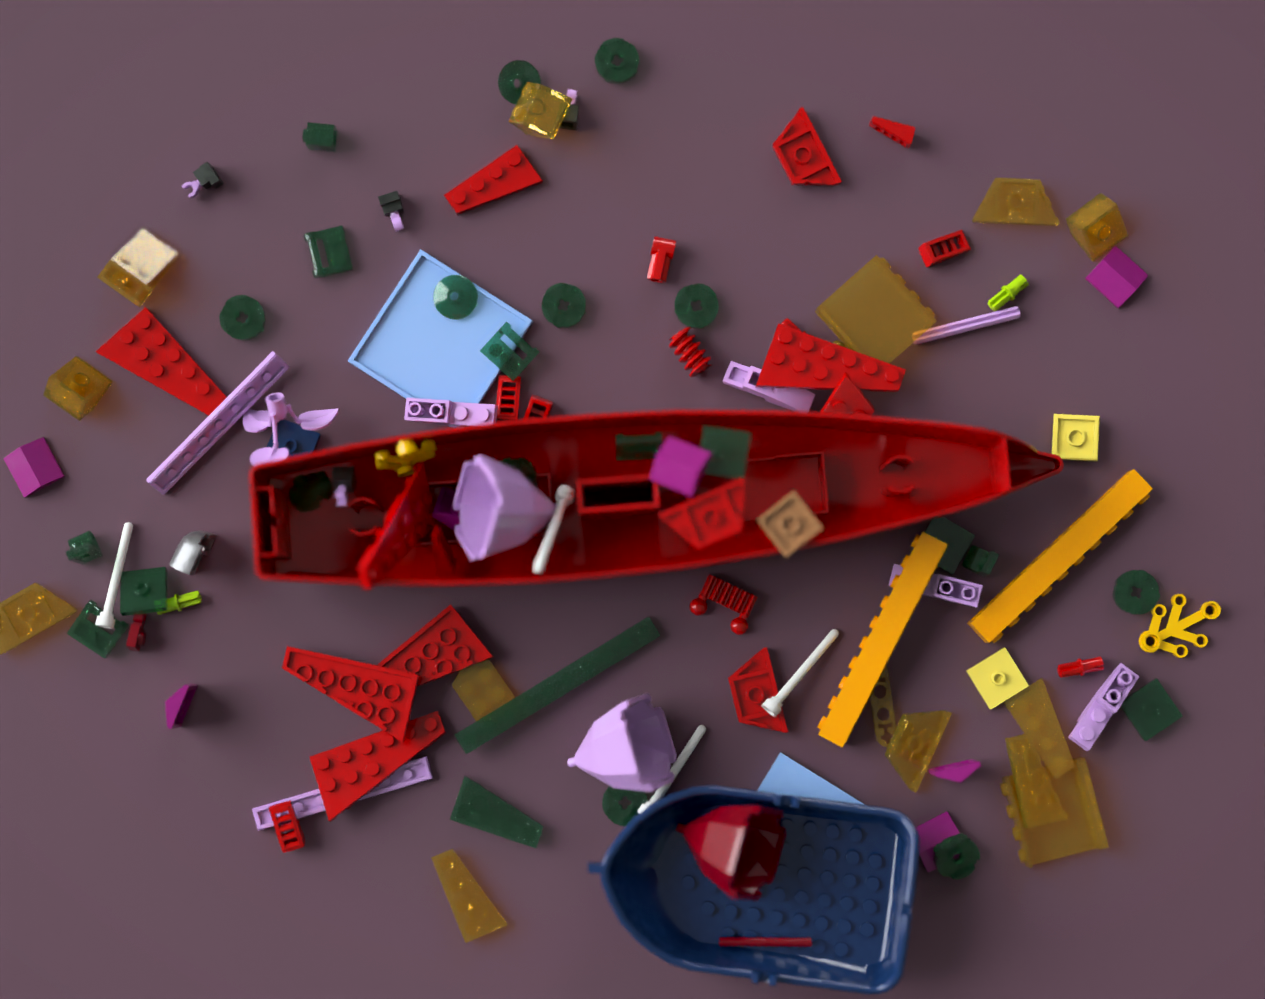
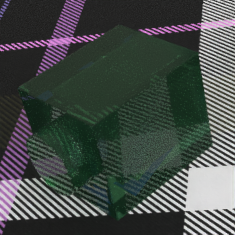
M308 122L307 129L303 130V142H306L305 144L309 150L335 152L338 130L332 124Z

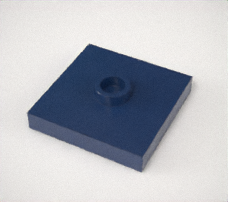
M285 419L277 423L278 448H287L289 457L315 451L321 437L320 433L304 430L300 425ZM273 432L267 444V447L270 448L274 446Z

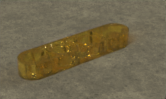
M886 665L880 679L885 678V682H878L876 686L882 685L885 687L886 695L883 698H877L873 690L870 702L876 740L884 747H891L897 741V729ZM880 708H886L890 713L889 718L885 721H881L877 717V712ZM891 723V727H887V732L893 735L889 739V743L881 739V736L884 735V728H879L878 724L886 725Z

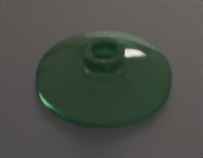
M515 60L507 63L500 71L498 87L501 95L511 104L526 105L538 96L541 88V79L537 69L532 64L523 60ZM515 79H517L520 82V86L518 88L514 85Z
M450 275L443 278L436 285L433 301L440 314L446 318L457 320L467 317L474 311L478 301V293L475 285L468 278L461 275ZM453 292L458 293L457 300H451Z

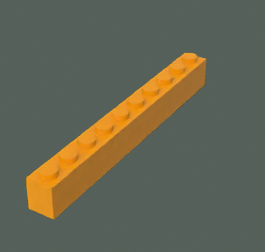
M1135 469L1129 470L967 624L985 643H990L991 641L995 643L1003 636L1001 631L1007 626L1011 628L1020 620L1018 615L1024 610L1025 612L1031 610L1036 605L1034 600L1040 595L1044 597L1052 590L1050 585L1056 580L1061 581L1069 573L1067 569L1071 565L1077 566L1085 558L1083 554L1088 549L1094 550L1101 543L1099 539L1105 533L1107 536L1110 535L1118 527L1116 523L1121 518L1123 520L1127 519L1134 512L1132 508L1137 503L1139 505L1143 504L1150 497L1148 493L1153 488Z
M922 532L921 536L918 534L915 536L911 547L914 548L911 555L906 554L901 563V567L904 568L901 575H895L890 585L893 588L890 596L885 595L880 604V607L883 609L879 617L875 615L869 626L872 628L869 637L866 635L863 637L859 648L862 649L859 656L854 655L849 664V668L852 669L848 677L843 676L838 686L841 689L838 697L833 696L828 705V708L831 709L828 716H823L817 728L821 729L818 735L842 748L846 745L948 547V544Z

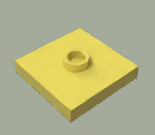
M1054 414L1052 454L1060 456L1062 460L1097 462L1100 416Z
M1005 647L966 670L990 710L1029 686Z

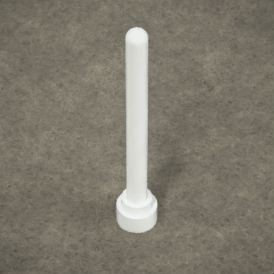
M561 485L557 489L555 495L557 505L534 565V570L537 573L543 571L565 508L573 502L575 491L570 486Z
M126 522L123 527L104 610L96 619L95 625L98 627L114 629L115 619L112 613L133 530V524L130 522Z
M832 629L775 697L767 698L762 704L766 712L773 717L780 713L783 705L782 702L838 637V630Z
M704 725L697 727L671 767L670 773L673 772L674 779L706 732ZM673 782L657 789L651 800L646 802L645 805L642 804L637 812H642L651 804L662 799Z

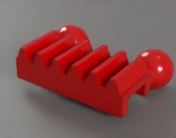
M708 574L698 598L693 599L689 607L694 615L701 616L707 611L706 600L709 599L739 613V617L731 621L730 628L734 634L742 635L748 630L747 619L758 597Z

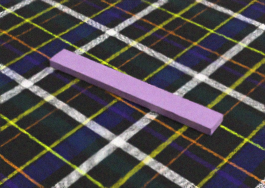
M272 351L146 479L147 482L161 494L165 495L290 368L289 365Z
M422 757L412 760L406 765L404 764L393 775L359 800L432 779L433 775L428 757ZM312 790L253 808L252 811L258 831L274 826L269 806L291 800L298 819L326 811L320 790ZM289 811L278 813L277 816L289 814Z

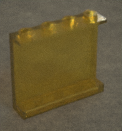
M876 255L818 306L815 313L848 349L890 364L933 326L937 320L935 319V313L929 307L925 308L919 302L921 299L918 294L906 288L904 279L899 274L895 275L889 269L891 266L887 260Z
M1077 757L1002 777L1003 783H1000V788L1003 796H1007L1009 805H1006L1009 819L1013 818L1015 827L1012 828V833L1015 841H1019L1020 850H1018L1020 862L1024 863L1025 866L1031 868L1034 864L1096 848L1100 850L1109 848L1085 758Z

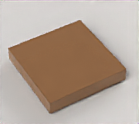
M795 491L756 520L785 558L824 529Z

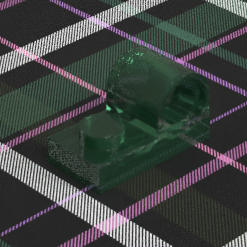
M91 531L68 540L70 550L66 551V555L70 561L83 565L103 556Z
M971 545L962 566L985 578L990 575L999 554L992 550L987 552Z

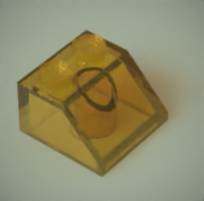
M527 82L522 89L517 105L512 111L509 123L525 134L554 139L572 99L542 84Z
M1102 193L1065 219L1071 235L1092 261H1095L1128 236L1117 203Z
M75 356L48 378L43 396L80 421L95 408L111 386L112 380L78 356Z

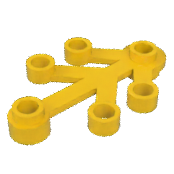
M412 439L401 440L398 442L399 446L397 447L399 457L390 456L389 451H380L375 454V464L378 470L393 469L398 473L399 477L413 475L415 472L413 466L416 462H423L436 456L435 442L433 440L421 443L422 449L417 451L416 444L412 442Z
M1175 594L1171 598L1173 606L1167 626L1159 631L1161 619L1166 615L1167 610L1162 604L1154 605L1151 609L1153 617L1149 630L1144 631L1140 635L1139 646L1145 652L1153 653L1161 649L1173 653L1177 658H1184L1188 654V649L1183 644L1173 645L1163 641L1170 636L1191 642L1196 647H1205L1208 639L1204 634H1193L1183 629L1204 618L1216 619L1221 613L1218 603L1207 601L1202 604L1199 611L1178 621L1182 607L1186 604V597L1183 594ZM1178 596L1182 599V603L1180 605L1176 604L1175 599ZM1208 606L1212 608V613L1210 615L1206 613V608ZM1157 607H1161V615L1156 614L1155 610ZM1148 637L1153 639V644L1150 646L1146 643ZM1198 637L1203 638V643L1201 645L1197 643ZM1178 647L1183 648L1184 652L1182 655H1178Z

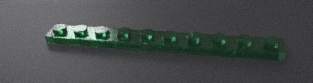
M648 616L454 735L464 752L468 754L655 640L660 634Z

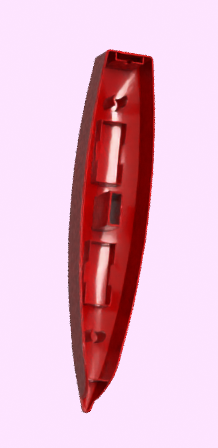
M663 410L510 420L426 431L351 444L254 465L249 471L255 571L261 579L276 582L362 586L358 566L368 548L374 547L377 541L376 534L378 530L383 529L386 525L384 520L397 495L403 494L406 488L405 481L407 477L413 476L399 477L398 473L393 469L378 470L375 464V454L380 451H389L390 456L399 457L397 450L398 442L405 439H412V442L416 444L417 451L422 449L421 443L430 440L435 442L436 456L423 461L429 490L432 494L433 509L442 487L457 489L464 463L475 461V457L478 455H484L520 470L553 503H557L555 495L558 487L561 485L572 487L575 491L573 502L565 508L544 569L540 573L535 572L534 565L550 523L519 546L479 560H470L455 535V530L437 520L436 523L440 526L457 559L455 572L438 577L431 543L432 529L374 587L455 588L542 585L679 572L775 556L782 553L756 520L793 491L796 492L824 528L795 550L799 551L853 539L978 506L1057 475L1063 470L1064 463L1058 455L1037 451L1022 440L985 428L954 423L823 412ZM669 436L712 453L693 497L650 480L656 454ZM333 467H354L357 486L354 489V493H347L346 506H337V498H335L331 481ZM744 477L743 525L740 532L697 549L659 516L660 513ZM651 488L652 503L585 508L584 493Z

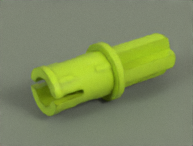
M1018 275L1007 286L1003 285L1001 291L988 301V306L993 311H997L1009 300L1013 301L1020 291L1029 286L1026 278Z
M199 591L182 595L174 594V597L155 601L156 611L158 615L175 610L182 611V608L200 604L202 597Z

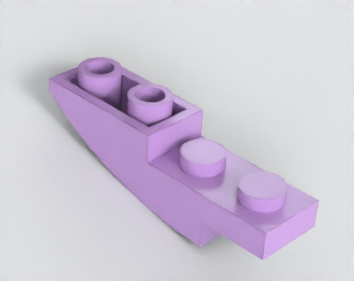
M733 361L730 362L723 379V384L765 398L767 402L792 411L809 412L815 398L814 393L799 388L755 387L762 369L754 366L747 367Z
M406 398L404 420L457 427L495 423L498 406L495 404L452 402L450 400Z
M894 564L889 586L895 575H901L904 569L901 565ZM933 574L923 595L977 607L983 585L940 574Z
M1120 663L1077 719L1078 723L1068 738L1085 751L1090 750L1111 716L1118 711L1140 676Z

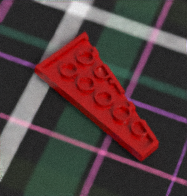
M146 307L95 351L208 416L227 398L222 390Z
M778 323L755 387L834 390L846 372L860 390L898 392L906 369Z
M416 462L414 464L413 470L415 472L413 476L407 477L405 481L406 488L403 494L397 495L384 519L386 525L383 529L378 530L376 534L377 541L374 547L368 548L358 566L363 589H372L433 529L434 525H437V519L432 517L434 511L432 494L429 490L423 462Z
M450 604L376 666L420 675L417 686L419 687L491 659L493 655Z
M287 646L282 669L378 726L401 742L405 741L420 675Z
M439 711L410 720L404 742L382 730L309 757L330 822L335 820L344 810L353 806L365 794L367 795L388 779L401 766L410 762L414 756L446 734Z

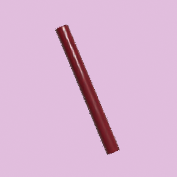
M719 937V946L811 947V937Z

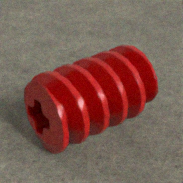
M689 326L669 339L672 340L669 347H677L674 352L675 356L682 355L679 362H687L684 369H693L689 374L690 378H693L713 364L708 365L711 359L710 356L703 358L706 349H697L701 342H692L696 335L687 334L691 329Z

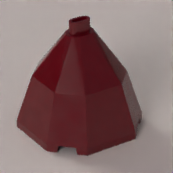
M721 806L687 824L679 823L676 827V831L683 834L697 864L707 878L730 897L758 901L762 896V892L759 890L764 884H771L774 881L787 835L786 829L780 826L779 819L784 817L783 811L762 806Z

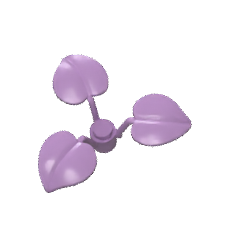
M282 393L268 395L266 397L268 411L248 409L243 415V426L247 432H262L268 427L273 426V448L265 447L254 451L250 456L251 464L254 466L289 457L287 448H278L277 423L286 417L287 412H289L297 424H301L302 429L319 430L333 422L339 413V409L308 411L300 414L298 418L292 411L291 405H286Z

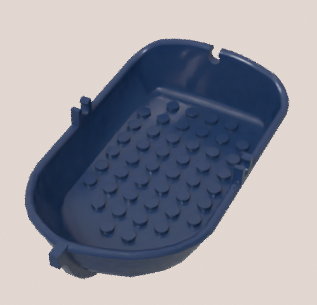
M717 785L693 786L656 801L636 815L614 840L606 852L603 861L588 862L587 872L600 874L601 884L619 922L628 933L649 952L670 965L689 971L748 978L757 984L762 981L776 986L778 982L860 994H881L893 989L900 982L904 974L912 922L911 906L914 905L920 840L917 829L909 817L891 808ZM721 806H762L782 810L784 817L779 819L780 826L786 829L787 835L774 881L771 884H764L759 890L762 892V896L758 901L740 900L730 897L702 873L683 834L676 831L677 825L679 823L687 824ZM719 937H811V947L719 946Z

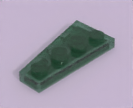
M464 776L450 820L537 848L544 827L542 824L469 777Z

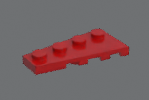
M516 145L444 196L458 215L482 206L487 202L501 199L508 194L517 193L532 185H538L543 183V181L518 145Z

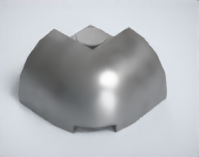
M201 530L190 532L179 542L169 565L181 572L194 576L203 555H209L217 535Z

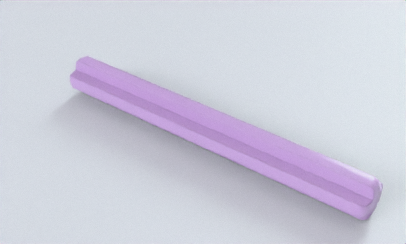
M1018 306L917 331L912 334V340L917 345L1015 320L1021 317Z

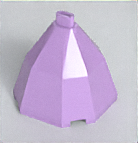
M478 455L475 457V461L464 463L453 500V509L459 511L460 525L455 526V535L470 560H479L528 541L551 522L557 503H553L520 470L484 455Z
M648 693L620 703L593 723L577 750L575 757L568 759L569 767L577 766L600 781L618 789L651 792L673 782L674 774L673 772L670 773L671 763L676 762L677 754L664 711L661 707L652 706L650 703L652 697Z

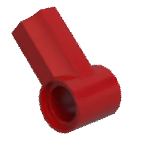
M654 236L650 255L652 258L647 274L648 280L666 283L670 260L673 259L676 246L675 240Z

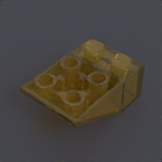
M142 228L109 260L97 278L140 308L179 253Z

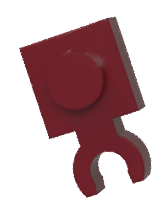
M135 609L133 624L130 626L126 643L130 651L140 652V647L145 644L146 633H144L143 629L147 618L145 611Z

